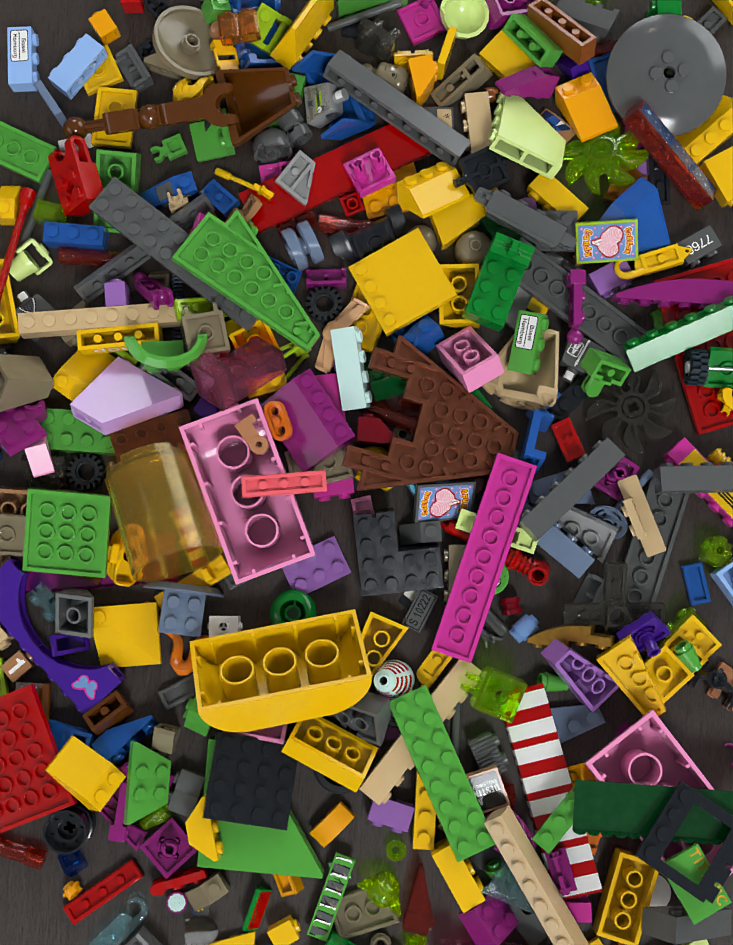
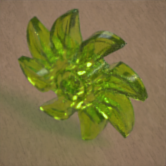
M616 120L618 128L606 132L603 136L594 137L585 141L586 143L575 140L566 144L563 160L571 159L565 170L568 186L583 174L588 190L598 195H601L600 176L602 174H607L608 182L612 185L623 186L634 182V177L621 168L626 170L637 168L648 158L650 154L649 149L635 150L640 141V131L631 128L621 136L620 126Z

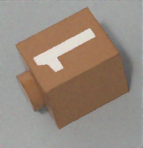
M19 650L2 664L0 668L12 682H17L37 665L33 662V657L28 652Z

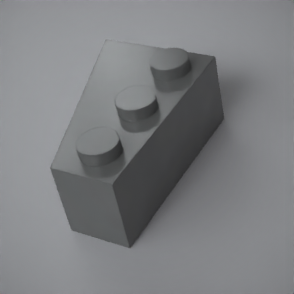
M559 0L556 7L597 37L596 46L602 47L620 10L614 8L613 11L604 9L603 4L597 3L594 6L586 3L587 0Z

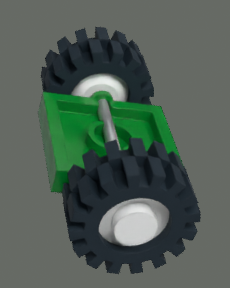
M709 347L708 353L705 349H688L685 352L684 368L682 369L685 385L733 388V348Z

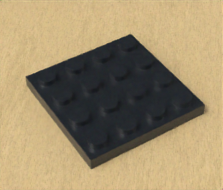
M218 731L202 818L287 831L297 760L281 752L286 742L278 744L258 740L256 737Z

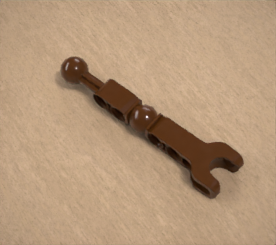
M220 83L209 85L203 95L198 98L157 105L147 104L141 109L133 108L103 113V119L84 121L78 116H73L66 119L63 124V132L67 138L77 135L85 139L88 133L105 131L106 135L143 129L155 130L160 126L208 120L209 123L217 127L239 124L238 115L224 114L220 108L223 97L234 93V84Z

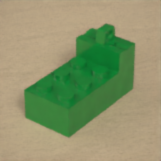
M497 232L488 245L461 317L499 332L504 327L522 276L529 266L535 247Z

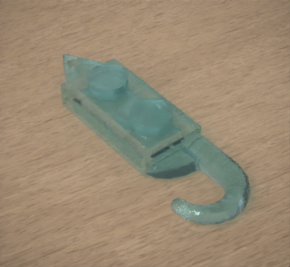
M140 897L130 898L127 904L136 902L141 906V911L134 918L127 914L118 915L89 945H119L146 918L148 906L145 900Z

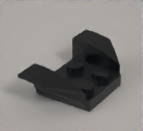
M396 204L383 210L384 218L350 234H347L343 229L328 236L334 254L352 263H356L402 237L406 219L400 205Z

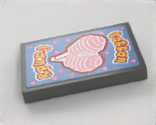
M474 479L416 484L413 521L419 523L458 520L461 509L473 512L476 481Z

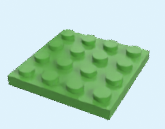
M28 488L22 571L98 578L107 577L112 495Z

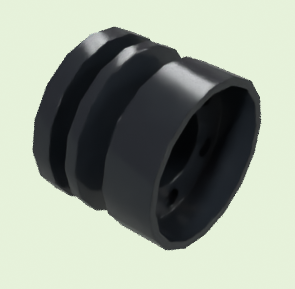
M77 801L78 803L52 813L43 826V838L46 845L53 852L59 854H71L78 851L94 833L96 817L93 810H88L80 801Z

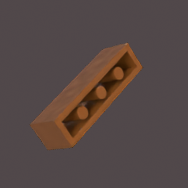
M535 0L528 5L527 16L563 50L565 55L578 65L594 57L597 41L595 35L548 0Z

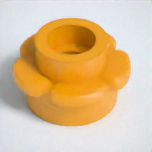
M73 880L68 882L63 888V897H67L70 901L78 896L83 889L79 885L80 882H74Z

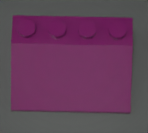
M310 368L293 378L261 404L263 412L264 406L269 401H280L284 404L293 433L288 440L282 442L302 472L309 471L355 441V434ZM282 427V433H285L284 427Z

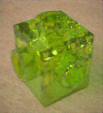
M720 535L708 537L700 547L702 552L698 559L715 568H722L724 563L728 562L732 556L731 549L733 545L727 543L728 539Z

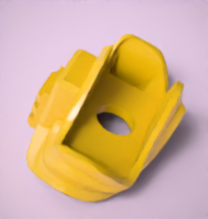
M126 525L117 530L112 535L108 549V576L115 584L129 587L138 580L140 571L148 560V553L145 548V534L139 526ZM127 550H132L135 554V558L131 562H127L123 558L124 552Z

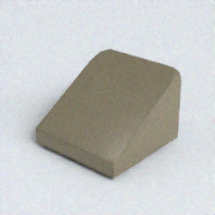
M150 271L149 278L153 277L163 287L171 289L170 271Z

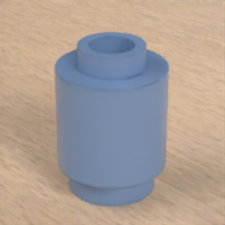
M525 614L511 626L512 629L509 630V633L520 644L522 641L528 640L539 630L537 626L539 621L532 614L530 616Z

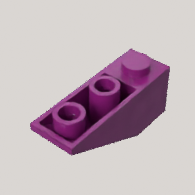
M534 65L496 81L495 85L501 90L500 92L508 97L515 95L522 98L550 99L560 77L551 68Z

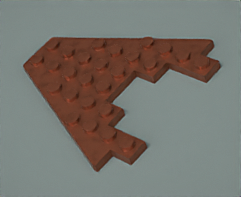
M399 335L397 337L393 352L377 347L373 348L368 368L407 380L402 399L419 404L421 407L412 442L392 437L387 456L347 445L342 466L362 471L357 487L358 491L490 475L497 453L513 458L519 432L473 394L469 393L461 384L403 336Z

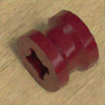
M520 596L500 599V603L503 605L502 615L522 613V608L519 607Z

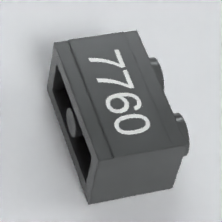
M710 225L678 243V246L693 249L680 266L683 270L687 267L692 269L701 263V259L705 257L710 259L718 254L717 250L722 244Z

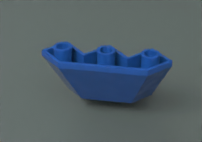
M644 177L639 178L619 196L599 220L637 218L638 256L670 246L671 244L658 189Z

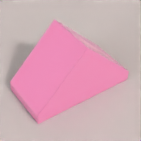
M47 436L25 448L34 478L55 472Z

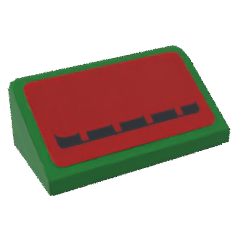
M260 884L257 885L242 927L243 931L259 929L272 893L271 888Z

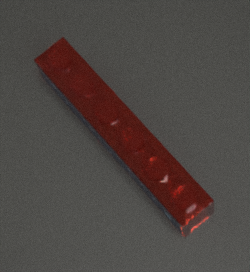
M642 99L627 110L622 120L696 211L712 202L717 188L647 102Z

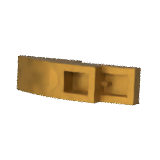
M567 624L541 631L528 638L527 643H533V647L546 648L553 640L557 639L569 648L572 647L573 641H575V645L587 646L588 643L595 644V648L608 649V647L614 645L615 636L594 633V624Z

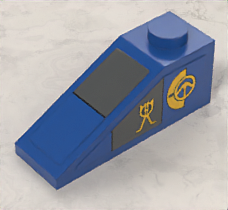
M191 171L173 176L139 194L140 197L157 210L169 207L167 193L169 192L171 196H176L178 188L182 191L183 198L187 197L188 200L196 199L200 195Z

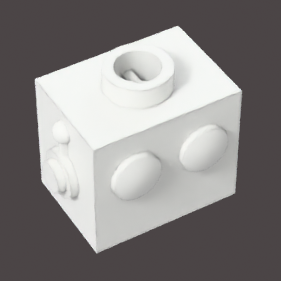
M209 616V623L207 624L209 637L240 632L243 629L241 616Z

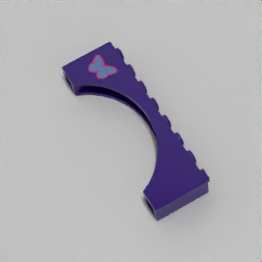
M16 557L9 559L0 567V622L5 627L7 634L19 642L20 648L33 657V662L46 671L47 677L52 682L57 683L63 695L69 697L74 702L76 709L85 714L108 696L127 677L114 663L88 666L68 661L60 656L52 657V650L38 637L27 613L25 593L30 572L22 571L23 564Z

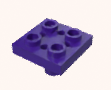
M650 611L641 615L633 623L624 626L616 634L620 641L631 635L639 653L646 649L648 656L654 657L661 652L656 642L671 634V631L666 624Z

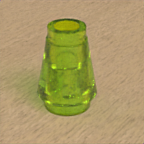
M166 804L140 819L142 828L148 830L167 822L169 817L172 816V812L167 810L168 805Z

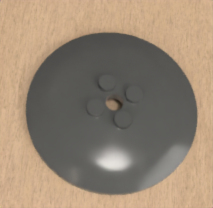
M675 14L651 16L632 25L614 45L606 67L607 93L617 114L635 130L655 137L662 136L642 113L641 108L644 102L647 103L673 137L696 129L714 113L722 99L726 85L725 59L716 39L698 22ZM664 69H671L673 71V78H666L663 74Z

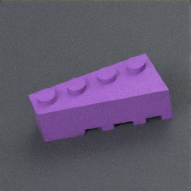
M557 639L553 640L541 652L542 656L575 697L592 712L619 688L605 670Z

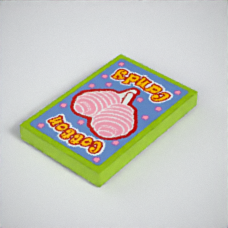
M637 218L575 223L577 264L638 260Z

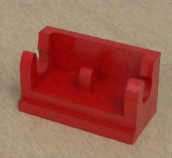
M569 417L551 425L567 462L573 461L585 454Z

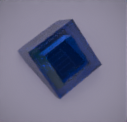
M79 849L71 854L58 855L64 874L70 877L88 867Z

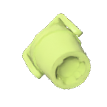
M34 238L28 239L15 250L18 255L13 259L9 273L19 282L33 273L36 275L41 274L53 263L49 251ZM31 243L42 257L48 260L42 267H39L33 257L24 250Z

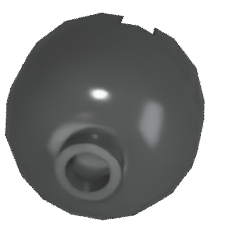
M267 127L258 133L252 143L254 160H260L263 165L283 162V158L287 156L289 159L293 153L288 135L283 130L273 127Z

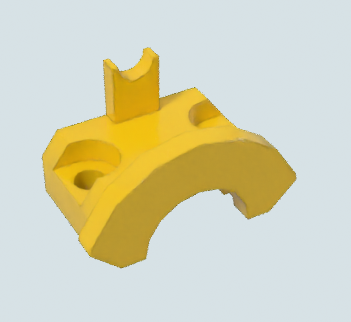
M724 387L718 391L717 400L724 403L720 413L726 412V416H728L731 410H733V389Z

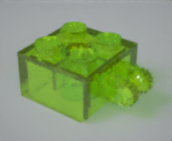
M484 665L480 676L466 672L465 676L468 679L477 681L475 688L468 684H461L460 687L462 690L472 694L469 701L472 708L512 724L527 688L525 681L488 665ZM497 691H501V694H500V695L497 694V697H496V696H495V693H496Z

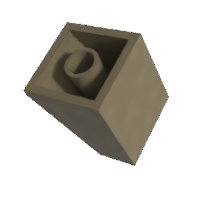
M0 354V412L48 398L54 386V380L39 356Z

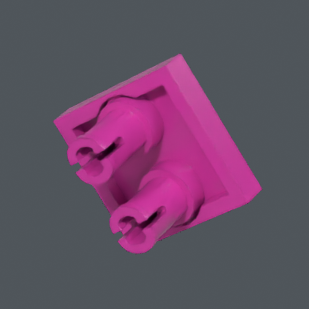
M379 147L343 164L360 198L397 181L394 172Z

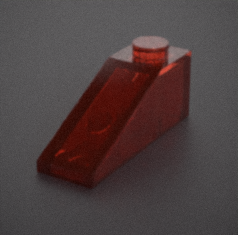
M419 863L402 921V930L427 937L428 931L432 932L435 919L432 918L423 864Z

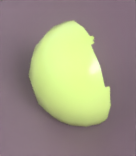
M443 0L440 6V17L447 32L450 26L456 27L455 38L466 40L479 35L485 29L489 21V9L485 0Z

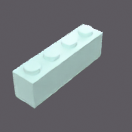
M356 326L330 330L342 411L370 407L372 394L367 388L369 374L364 368L366 354L361 348V342H363L362 331Z

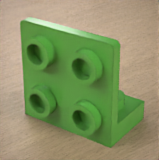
M225 108L221 109L224 114H227ZM205 121L189 125L198 162L236 154L228 127H217L211 124L205 132Z

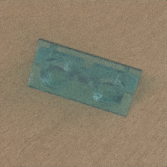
M40 583L35 587L36 592L34 590L28 592L30 595L29 600L35 607L39 606L42 609V616L47 622L55 624V601L49 602L54 595L46 585L43 586Z

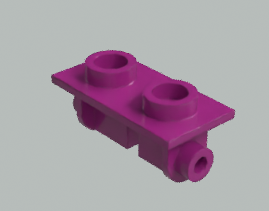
M566 848L552 850L549 854L545 852L552 880L559 893L565 896L569 895L571 891H576L577 886Z

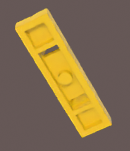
M221 555L177 583L211 587L232 573L225 556ZM164 591L154 597L160 608H162Z

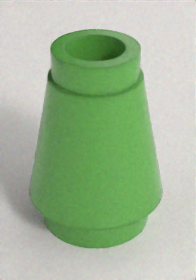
M684 640L674 647L675 656L692 673L702 668L692 643Z
M548 672L539 673L537 684L543 683L545 692L568 690L567 685L558 675Z

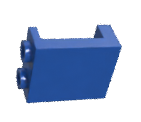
M534 410L527 423L519 457L521 461L536 465L535 473L538 472L546 457V452L534 449L538 431L546 432L554 419V415L546 410Z

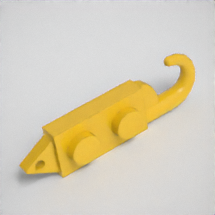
M678 243L639 255L638 260L634 261L635 270L629 272L620 270V264L623 261L615 262L614 272L620 279L624 280L650 275L682 265L693 249L678 246Z
M432 650L416 673L422 686L426 685L429 690L452 657Z

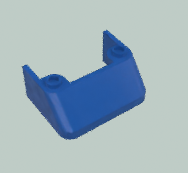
M312 50L291 68L292 72L305 73L310 86L326 82L331 83L323 75L327 64L335 54ZM349 95L348 100L342 102L343 114L331 122L329 129L320 136L322 139L343 140L374 126L377 122L374 112Z

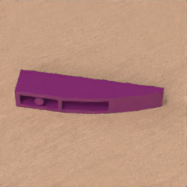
M712 279L661 281L616 293L612 296V301H618L617 304L629 305L630 302L638 303V306L658 304V307L668 308L670 305H678L679 309H690V306L698 307V310H704V307L710 304L721 303L726 297L732 296L733 281Z

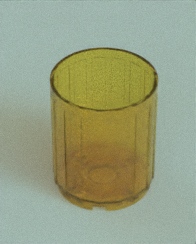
M169 442L150 444L120 455L121 461L117 464H114V461L109 463L106 468L105 483L134 580L152 582L177 577L206 566L223 553L220 539L188 451L184 445L177 443V447H171Z

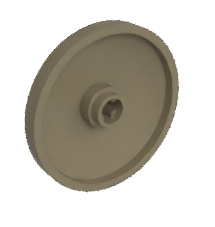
M180 5L168 8L159 15L153 27L152 41L158 57L169 69L178 75L194 80L209 76L214 77L216 76L215 71L219 70L214 52L210 49V44L214 40L209 34L211 24L205 23L201 9ZM230 55L218 56V60H228Z

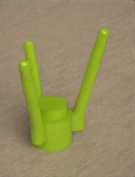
M292 342L265 355L268 358L291 348V350L280 356L278 360L281 361L293 353L296 357L301 356L285 375L286 380L309 357L307 352Z

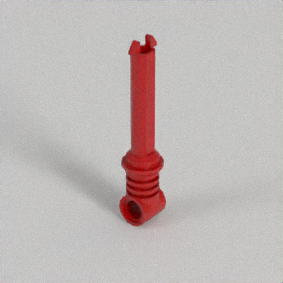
M442 521L441 527L446 530L445 532L465 542L468 541L470 533L456 529V521ZM513 547L510 548L505 561L508 570L517 569V573L521 571V575L526 574L525 577L533 585L541 586L547 582L550 573V565L547 561L543 559L532 560L531 556L527 558V554L523 556L521 550ZM535 570H541L544 574L539 575L535 573Z

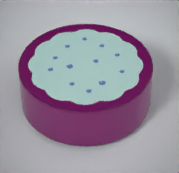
M175 890L170 893L166 901L167 908L172 913L183 912L188 905V899L184 892Z

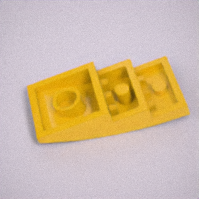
M693 614L684 620L658 646L661 652L657 656H648L644 661L663 703L695 676V672L692 673L675 656L674 647L679 642L688 640L689 643L694 645L702 666L708 661L707 658L722 646Z

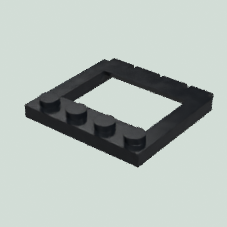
M679 781L634 855L699 901L704 903L707 900L713 904L720 892L714 886L715 883L723 887L732 872L725 866L729 864L733 867V816L683 781ZM693 804L731 829L699 885L661 860L662 855Z

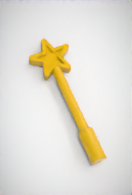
M219 167L215 169V175L255 190L257 194L264 196L268 200L274 196V193L267 190L264 185L251 184Z

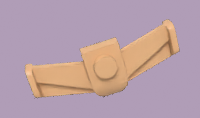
M354 298L333 321L327 323L322 332L323 341L315 368L325 374H332L331 371L335 359L330 330L351 327L367 309H370L369 305Z

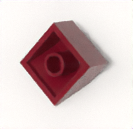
M363 414V417H359L357 446L389 448L391 438L395 437V435L381 419L375 418L374 414Z

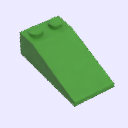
M97 149L96 166L103 189L115 176L138 194L141 153ZM94 213L93 225L104 226L108 232L119 233Z

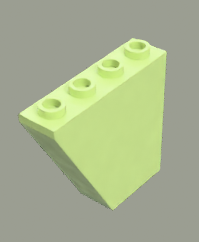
M500 92L496 101L498 105L494 111L496 116L491 124L493 129L488 138L491 140L489 149L552 180L562 167L566 140L522 97L515 95L508 97Z

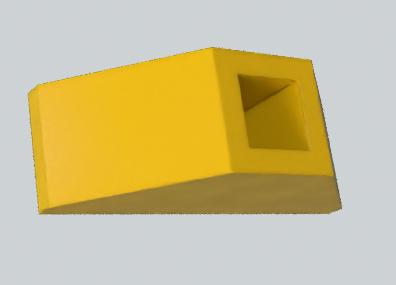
M205 794L185 822L189 845L212 861H218L222 857L221 854L224 853L223 843L219 841L217 833L220 832L218 820L202 818Z

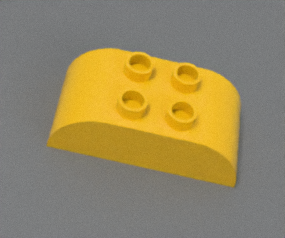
M355 609L189 641L199 716L208 725L223 731L250 732L333 715L350 708L360 701L368 692L372 682V675Z

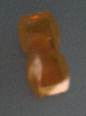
M244 9L239 13L224 12L222 15L217 16L222 46H232L261 40L256 10Z

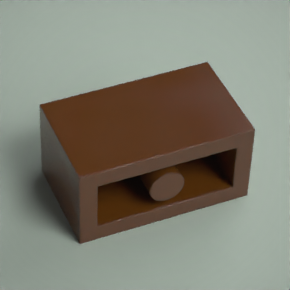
M115 690L82 716L92 732L101 736L106 730L114 728L135 711L126 697Z

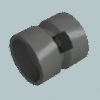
M297 109L291 110L277 122L279 128L288 135L292 148L305 144L313 136L308 124L304 123V118Z

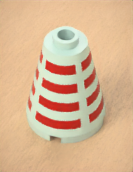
M400 660L385 661L374 675L376 691L380 696L389 698L390 701L411 692L415 683L412 669L408 664Z

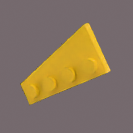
M628 635L596 657L598 663L643 716L650 710H653L657 716L666 712V707L631 635Z

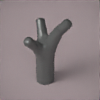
M484 628L482 629L480 637L484 642L485 648L489 647L488 641L495 643V640H503V637L495 636Z

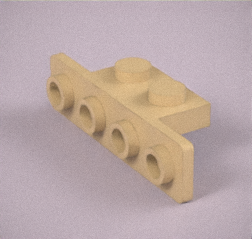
M637 475L619 480L617 483L624 498V505L621 508L624 516H629L632 524L629 525L633 537L637 536L638 540L640 539L647 557L666 551V546Z

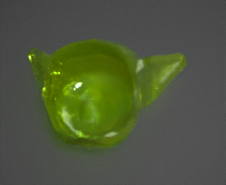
M380 871L374 877H368L357 883L359 888L366 891L368 899L374 905L380 908H389L397 917L401 916L400 898L398 896L400 883L392 873Z

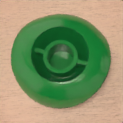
M287 590L280 593L273 600L270 607L272 625L312 618L317 615L316 606L311 597L299 590Z

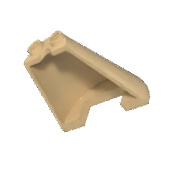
M547 329L544 332L545 346L543 351L540 352L541 367L536 372V375L507 370L513 335L498 354L504 373L482 385V387L490 395L494 393L500 397L499 401L519 409L534 411L545 410L546 406H554L558 398L559 331Z

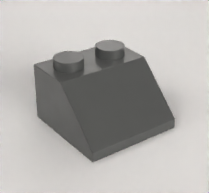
M67 588L56 592L55 633L85 638L94 637V596L88 590Z

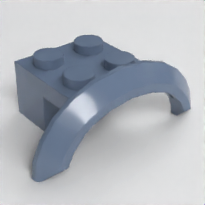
M151 580L143 585V588L164 590L158 632L200 637L206 595L224 598L223 593L218 588L155 580Z

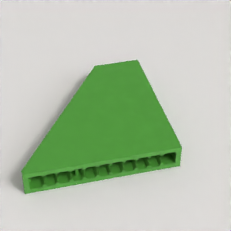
M217 734L208 740L204 795L207 793ZM291 808L287 831L218 820L220 832H217L218 839L222 841L224 853L221 854L222 857L218 861H212L198 851L197 867L319 879L323 878L325 871Z

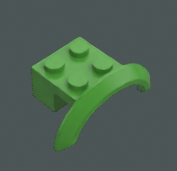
M197 334L195 345L186 353H184L183 340L143 341L139 345L135 336H126L124 341L130 354L141 362V370H147L148 373L159 372V369L177 372L201 355L207 343V334Z

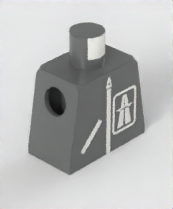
M584 337L579 344L575 345L567 340L559 361V365L565 368L561 378L569 383H572L576 375L583 378L587 372L579 364L588 349L593 348L605 352L606 349Z

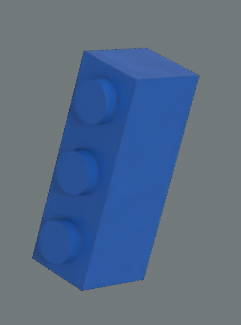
M44 222L42 241L48 248L107 252L109 232L104 226Z

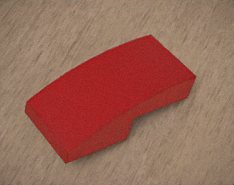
M356 189L337 197L346 217L365 210Z

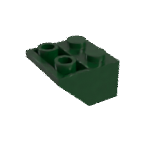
M371 357L364 362L365 371L367 370L369 374V386L375 402L404 393L407 380L368 368Z

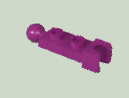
M570 269V272L566 273L565 288H569L568 328H571L567 333V340L574 345L582 341L583 335L579 330V326L582 325L585 318V313L582 311L585 292L582 291V287L586 284V270Z
M143 272L135 273L133 276L135 289L149 301L150 306L154 310H159L160 305L174 306L171 289L163 287L153 277L148 278Z
M129 762L124 763L120 769L126 778L120 785L115 821L110 825L108 840L125 842V839L128 838L130 825H125L123 822Z

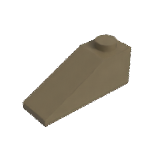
M474 53L430 95L439 107H447L464 97L465 93H471L480 88L494 74L484 60Z

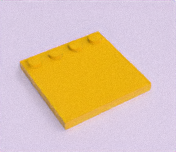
M419 228L348 267L386 336L457 297L454 288Z

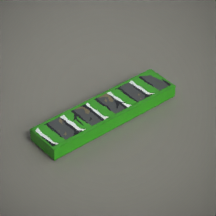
M338 852L335 853L307 935L327 942L355 863L354 858Z

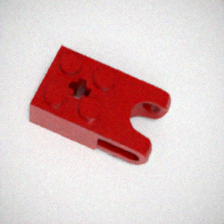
M72 135L64 143L65 151L54 150L49 154L48 161L64 215L84 217L91 212L89 206L103 191V186L96 163L91 161L85 140L80 136Z

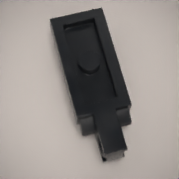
M580 378L561 394L554 406L547 409L550 414L554 415L553 421L555 419L558 421L565 419L588 397L581 388L583 381Z

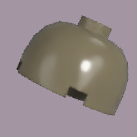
M477 230L462 234L455 245V260L459 264H479L480 269L488 245L491 242L490 237L484 232Z

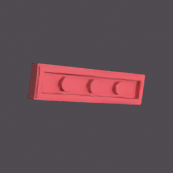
M326 470L241 476L242 498L327 492Z

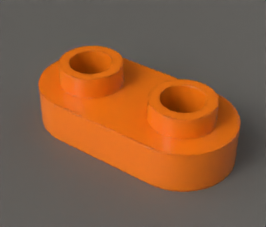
M269 401L264 406V416L272 437L277 441L288 440L292 436L293 428L284 404L280 401ZM282 427L285 428V433H282Z

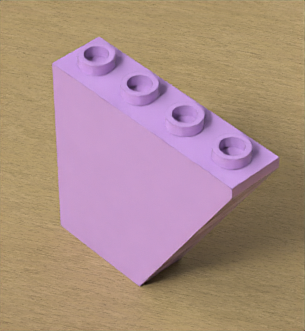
M117 357L70 406L73 417L100 433L107 435L180 409L184 406L182 392L178 388L167 385L160 379L137 368L130 361Z

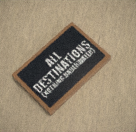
M496 764L466 774L483 813L510 805Z

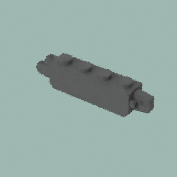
M479 187L474 200L485 208L484 212L487 218L548 251L555 250L557 246L567 251L575 248L577 240L565 232L567 227L564 226L562 221L555 218L552 220L546 217L547 214L542 210H534L528 207L529 204L527 202L511 198V194L501 189L499 191L495 189L493 192Z

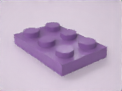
M334 536L313 546L316 555L282 567L292 590H299L308 594L352 573Z

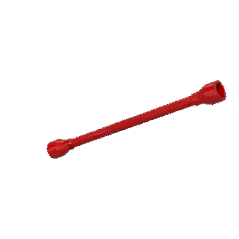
M26 187L20 190L18 197L19 212L0 272V301L26 214H28L29 208L34 204L37 195L34 190Z

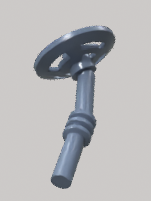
M650 469L639 478L642 487L654 475ZM623 497L614 507L600 505L594 507L589 513L611 525L617 523L616 527L618 528L620 526L623 527L617 532L614 539L623 537L628 529L627 520L620 512L622 510L621 506L624 505Z

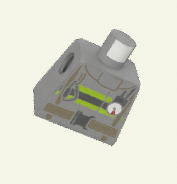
M327 82L305 87L307 124L322 128L343 114L342 102L349 98L347 90L345 88L340 89L334 84Z

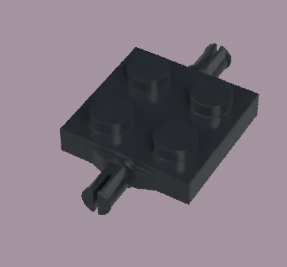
M487 146L457 161L462 177L453 180V185L455 184L454 187L458 188L466 184L473 196H475L479 187L491 191L511 180L506 171V165L514 161L506 157L502 158Z

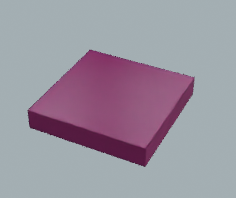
M418 0L396 10V14L412 46L447 31L442 23L440 11L434 0H432L427 9L422 8L420 5L423 0Z

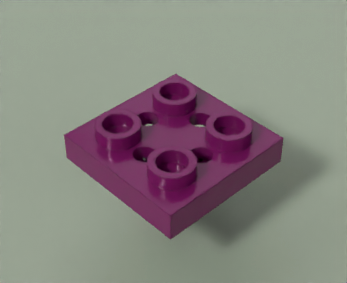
M623 457L594 487L615 501L620 502L623 496L617 482L636 475L640 467Z
M172 817L139 846L166 879L198 851L189 845L188 836Z

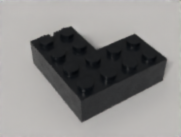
M393 507L375 509L376 517H372L371 510L353 512L362 596L444 587L438 543L398 547Z

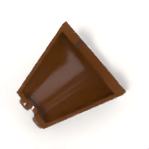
M287 67L215 71L218 84H234V93L225 96L229 114L238 115L239 124L228 126L231 142L234 147L243 145L302 104L301 96L294 87L298 85L295 74H290Z

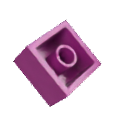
M495 886L486 889V892L483 894L486 901L465 913L461 910L458 914L475 945H500L519 923L498 887Z

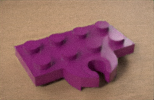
M38 400L0 412V446L10 457L47 436L45 430L39 424L47 418V407L44 400Z

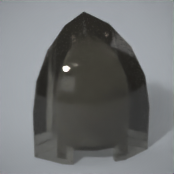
M202 916L185 917V945H209L217 938L218 927L212 919Z

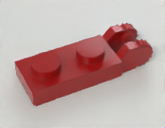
M195 866L174 872L167 879L164 876L156 878L149 890L152 896L164 895L167 889L173 888V890H178L191 882L193 884L201 883L207 878L209 869Z

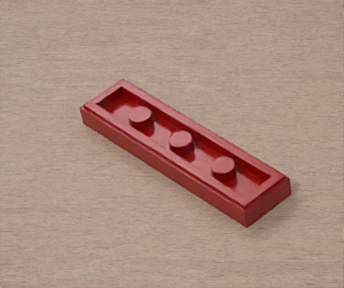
M132 858L62 908L72 924L75 925L144 877V873L135 859Z

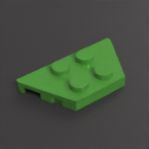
M130 741L123 822L125 825H130L168 804L171 761L136 741Z

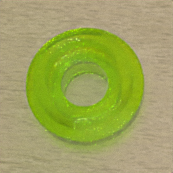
M392 840L387 844L386 855L390 860L397 862L406 856V846L402 841ZM399 847L400 852L395 854L392 852V849Z

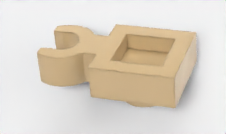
M179 188L177 189L178 194L176 196H171L169 192L167 193L168 205L172 214H175L189 204L188 198H183L182 191Z

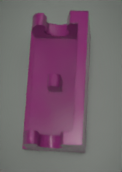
M346 267L337 269L307 268V290H314L315 287L320 288L321 285H324V287L331 286V289H347Z

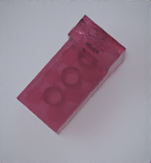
M258 336L219 360L216 359L214 354L208 352L190 362L199 395L222 411L287 371L283 351Z

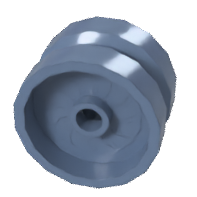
M307 220L296 225L299 237L290 227L280 231L286 251L299 272L307 269L309 266L306 255L314 264L324 261L320 245Z

